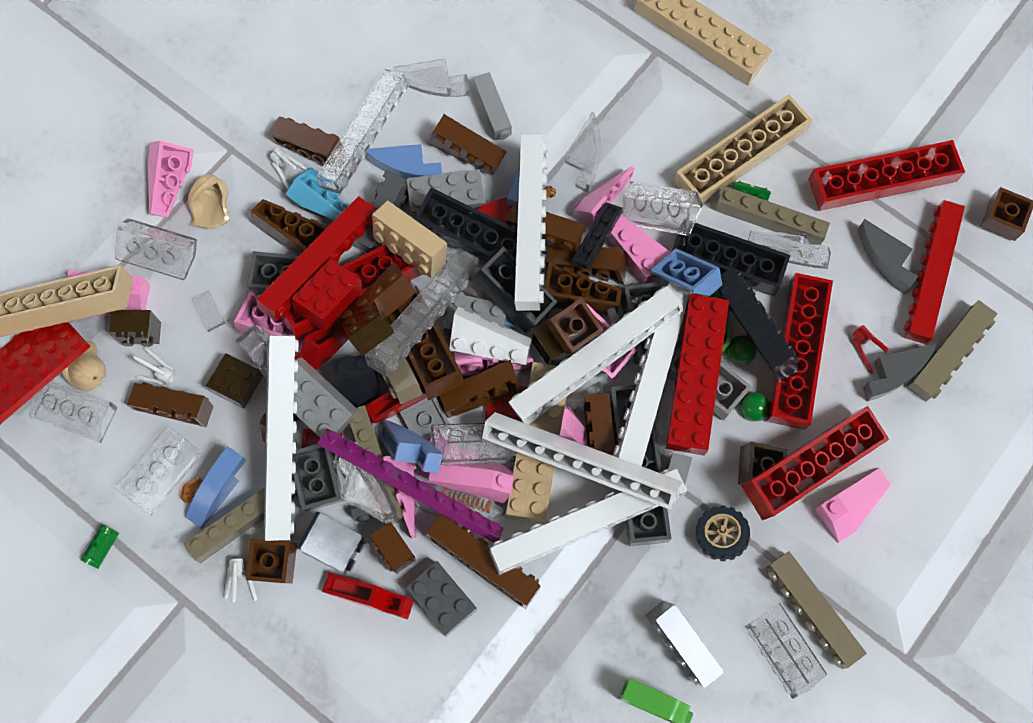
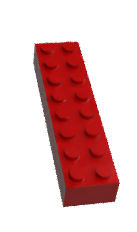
M953 140L816 168L813 169L808 180L818 210L823 211L958 182L965 173L955 143Z
M382 245L342 266L360 278L362 283L361 294L344 311L348 310L393 262L401 268L410 281L423 274L412 264H407L397 253H392L386 245ZM293 306L285 317H281L290 333L295 336V340L319 329L295 312Z
M795 273L790 280L782 333L788 345H791L797 354L796 356L800 361L797 363L799 371L781 382L774 376L767 422L806 430L811 425L833 280Z
M690 294L688 298L665 449L705 456L708 452L729 300Z
M866 406L746 481L741 487L763 521L774 517L890 439L869 406Z

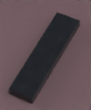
M607 202L604 204L573 256L572 264L590 269L623 213V207Z

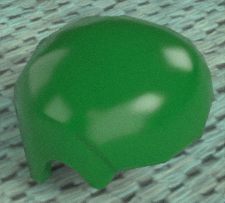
M747 336L734 337L726 349L728 357L736 364H750L755 359L757 353L756 347Z
M752 392L743 397L740 410L746 419L753 422L761 421L768 416L770 403L764 394Z

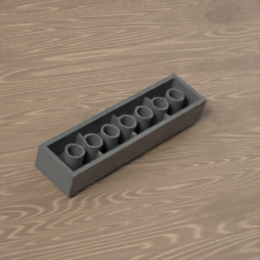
M636 385L610 388L609 398L612 405V421L615 427L614 436L617 445L620 444L621 440L618 438L620 429L626 423V420L623 419L627 408L630 409L631 402H629V397L632 390L635 391ZM654 420L642 467L660 473L662 472ZM658 506L626 520L629 547L669 543L672 539L667 508Z

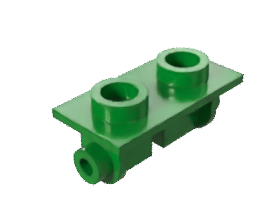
M735 181L733 185L735 190L766 201L769 200L771 194L767 188L751 187V184L741 181Z
M102 524L81 561L99 569L119 533Z

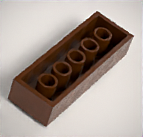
M414 286L417 292L387 317L427 399L431 400L464 385L462 372L417 286Z
M443 514L438 516L426 534L430 541L525 610L540 591V580L532 574L528 576L524 574L521 566L499 575L489 553L490 544L482 538L477 540L473 537V532L464 526L462 528L459 527L455 521Z

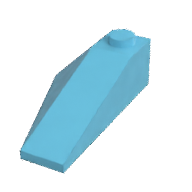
M312 167L296 177L286 192L291 201L299 206L333 220L349 206L348 203L340 200V194L337 191H332L328 186L330 184L329 181Z

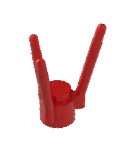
M862 325L852 333L854 337L852 342L856 345L869 373L873 374L871 365L860 343L865 345L871 340L886 353L889 352V348Z

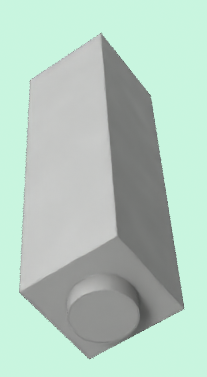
M490 72L473 77L474 90L494 139H506L512 135V125Z

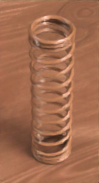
M443 487L442 492L446 495L448 488ZM452 489L450 490V493L448 495L450 498L452 494ZM455 491L454 496L452 498L454 500H456L457 491ZM461 492L457 498V501L459 500V502L461 499ZM466 493L464 494L461 503L463 502L465 506L468 503V508H470L473 504V509L477 506L479 511L482 507V512L486 510V513H490L493 501L488 500L484 508L485 499H483L479 508V497L474 507L475 496L470 504L471 495H469L465 504Z

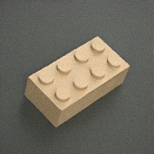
M386 201L372 214L374 239L386 245L392 253H397L407 264H412L421 274L432 278L446 264L447 242L394 204Z

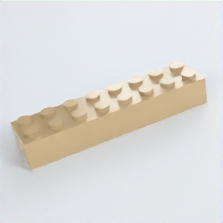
M636 0L635 12L747 86L768 62L772 49L696 0Z
M788 94L676 172L674 183L697 208L722 191L724 186H729L805 133L812 119Z
M118 265L0 293V337L125 309L128 305L133 279L123 265Z
M533 362L529 385L541 379L547 371L553 370L557 366ZM566 397L529 425L560 436ZM517 452L506 518L545 525L555 466Z

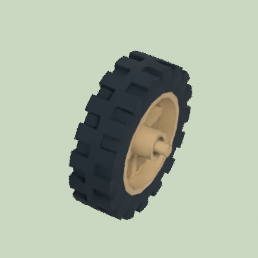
M722 505L719 508H716V506L712 507L710 511L706 510L703 516L698 519V524L696 525L698 546L706 556L709 555L713 560H734L736 556L743 554L750 541V526L747 519L743 517L740 511H735L733 507L726 508V506ZM724 521V525L719 526L717 522ZM728 522L732 523L734 527L728 529ZM714 524L718 531L709 530V527ZM738 530V537L736 538L729 533ZM708 535H718L713 541L708 537ZM730 539L734 542L727 546L726 540ZM719 540L723 541L724 546L716 545Z

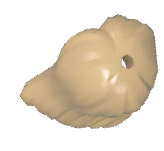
M206 174L200 176L195 181L188 196L189 207L193 215L191 225L212 229L228 223L230 220V214L226 205L228 189L222 179L217 178L215 175Z
M90 341L87 342L91 347L61 372L68 384L81 391H91L99 387L101 380L106 377L105 365L97 355L95 343Z

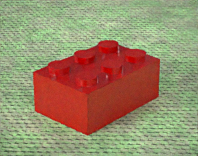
M330 259L292 297L293 309L312 324L325 331L361 294V279Z

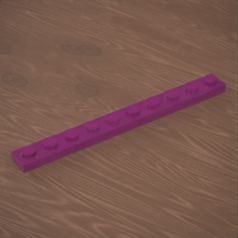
M327 428L321 436L318 445L493 543L500 540L504 527L500 526L497 522L489 520L482 516L481 513L473 511L463 503L450 498L444 492L434 489L426 482L418 480L411 476L410 473L393 466L392 463L379 458L373 452L363 449L355 442L347 440L335 431Z

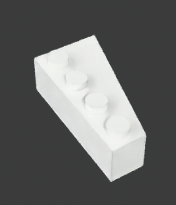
M458 306L453 319L449 348L451 351L502 361L511 359L513 363L526 365L531 338L511 329L507 330L498 326L499 324L493 321L489 322L480 318L481 316L475 313L471 314Z

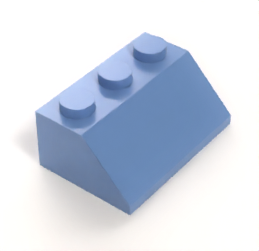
M674 249L650 270L652 274L697 294L710 296L722 286L719 267L678 249Z

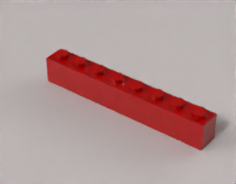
M358 196L256 299L259 310L276 322L281 317H285L293 306L292 297L330 259L337 263L340 256L345 251H349L353 243L364 235L365 230L369 226H373L372 214L376 212V207Z
M943 200L933 210L932 215L935 218L929 226L928 232H931L930 237L927 238L924 248L927 249L920 261L922 269L917 274L916 281H918V285L913 290L912 297L914 300L908 308L909 320L905 322L903 331H906L904 336L906 339L925 345L933 339L965 210L963 205Z

